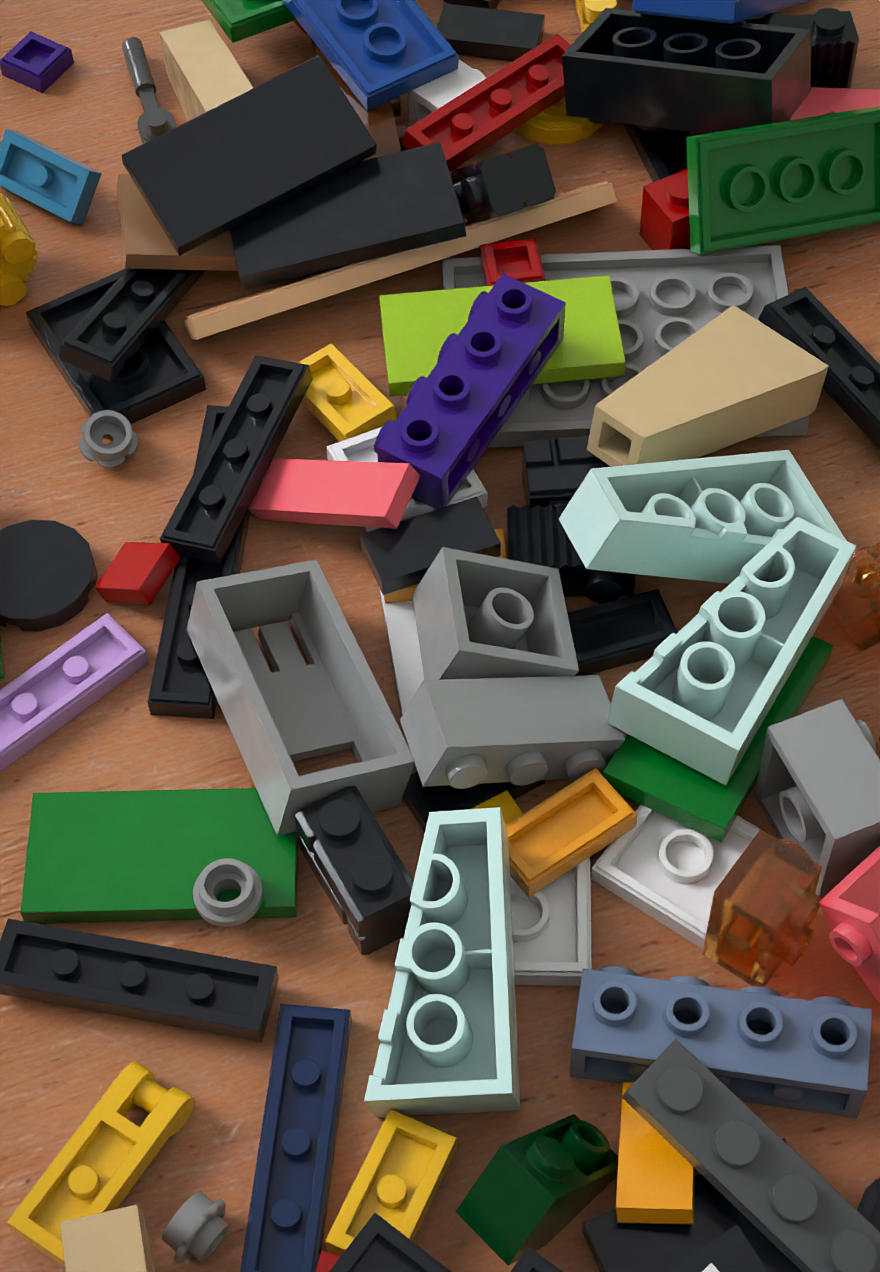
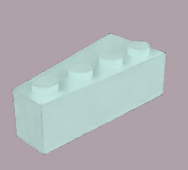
M789 450L592 468L559 517L560 523L586 569L727 584L733 582L740 575L741 569L796 517L846 540Z
M796 517L741 569L740 575L721 593L716 591L700 607L699 613L677 634H670L654 649L653 656L635 673L631 671L615 686L607 723L726 786L840 589L857 546Z
M500 807L429 812L410 895L411 908L404 938H400L395 961V968L397 970L388 1009L384 1010L378 1036L380 1045L373 1075L369 1076L364 1102L377 1118L386 1117L390 1109L406 1116L521 1110L509 840Z

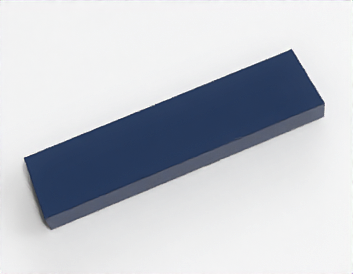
M280 1004L240 1272H316L324 1237L352 1023L351 1010Z

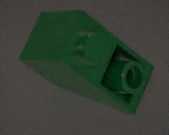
M572 1114L501 1145L455 1212L509 1266L520 1259L528 1246L535 1251L546 1246L617 1177L618 1155L610 1149L608 1139L597 1127L580 1120L575 1114Z

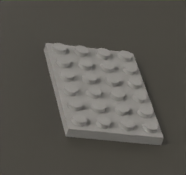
M748 246L701 255L691 252L690 249L540 255L546 281L609 275L626 361L625 376L532 384L488 448L522 446V441L589 436L594 408L597 403L729 307L735 305L758 320L765 305L789 295L781 246ZM480 257L442 259L443 290L486 286ZM809 415L754 437L807 435Z

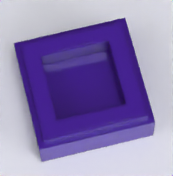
M31 31L0 60L3 76L41 93L45 92L74 64L70 48Z

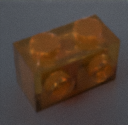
M760 829L714 891L702 955L751 986L765 987L783 961L794 966L806 950L814 934V930L809 928L820 909L819 902L822 898L816 895L815 892L822 866L814 862L810 855L798 844L786 839L778 840Z

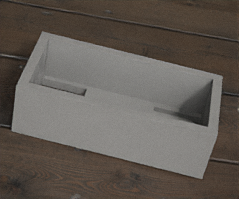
M317 560L197 581L187 632L276 835L280 836L296 832L295 814L300 809L348 786L357 787L372 813L399 807L415 763L406 740ZM285 621L290 622L310 665H306ZM261 626L258 636L275 672L270 671L255 636L249 628ZM352 749L358 762L298 776L293 765V761Z

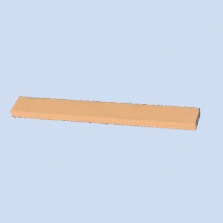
M608 181L590 184L556 195L550 201L523 208L500 217L465 225V237L329 269L185 316L186 319L183 320L188 338L198 340L478 248L482 244H490L615 203L617 199L613 185L608 183Z

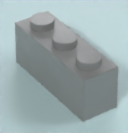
M599 675L423 680L400 719L423 787L451 785L453 788L465 789L482 783L511 782L514 785L522 786L539 780L570 779L574 782L594 768L602 774L617 749L625 741L622 731L607 723L611 703Z

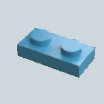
M6 129L0 144V186L71 223L84 224L102 173L19 131Z

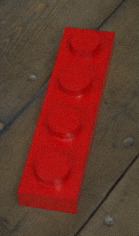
M558 34L549 38L405 129L403 146L409 150L440 142L449 172H451L565 97L562 55L571 45Z

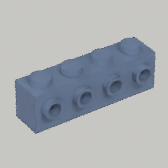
M607 966L599 970L583 968L571 1050L570 1077L618 1084L635 1082L663 1051L677 1039L742 1102L857 1118L868 1089L872 1009L854 1007L849 1001L833 996H822L813 1000L783 997L777 991L762 986H749L741 990L712 987L706 981L691 976H677L670 980L641 977L633 970L620 966Z

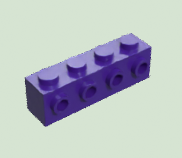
M505 274L500 276L489 293L483 291L477 296L471 307L466 325L458 335L452 333L448 336L441 347L434 369L428 377L420 376L415 381L408 394L406 407L396 421L388 420L383 425L374 444V452L377 454L378 462L409 463L421 475L411 497L435 509L446 507L564 339L566 302Z

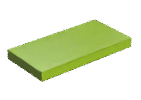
M609 275L525 283L566 302L564 339L532 384L625 376L626 361ZM494 285L379 295L389 397L408 395L413 384L420 376L428 377L437 364L439 352L445 340L452 333L457 335L468 322L471 307L477 296L483 291L489 293Z

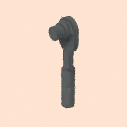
M131 37L122 43V50L135 93L140 98L144 113L139 117L137 123L141 141L144 144L176 128V124L170 112L159 109L155 96L156 87L142 42L139 38Z

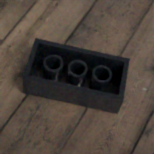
M605 8L562 55L566 114L571 117L586 118L594 124L617 122L637 125L638 128L646 131L660 129L686 131L692 136L789 121L811 91V30L744 22L729 24L639 14L631 10Z

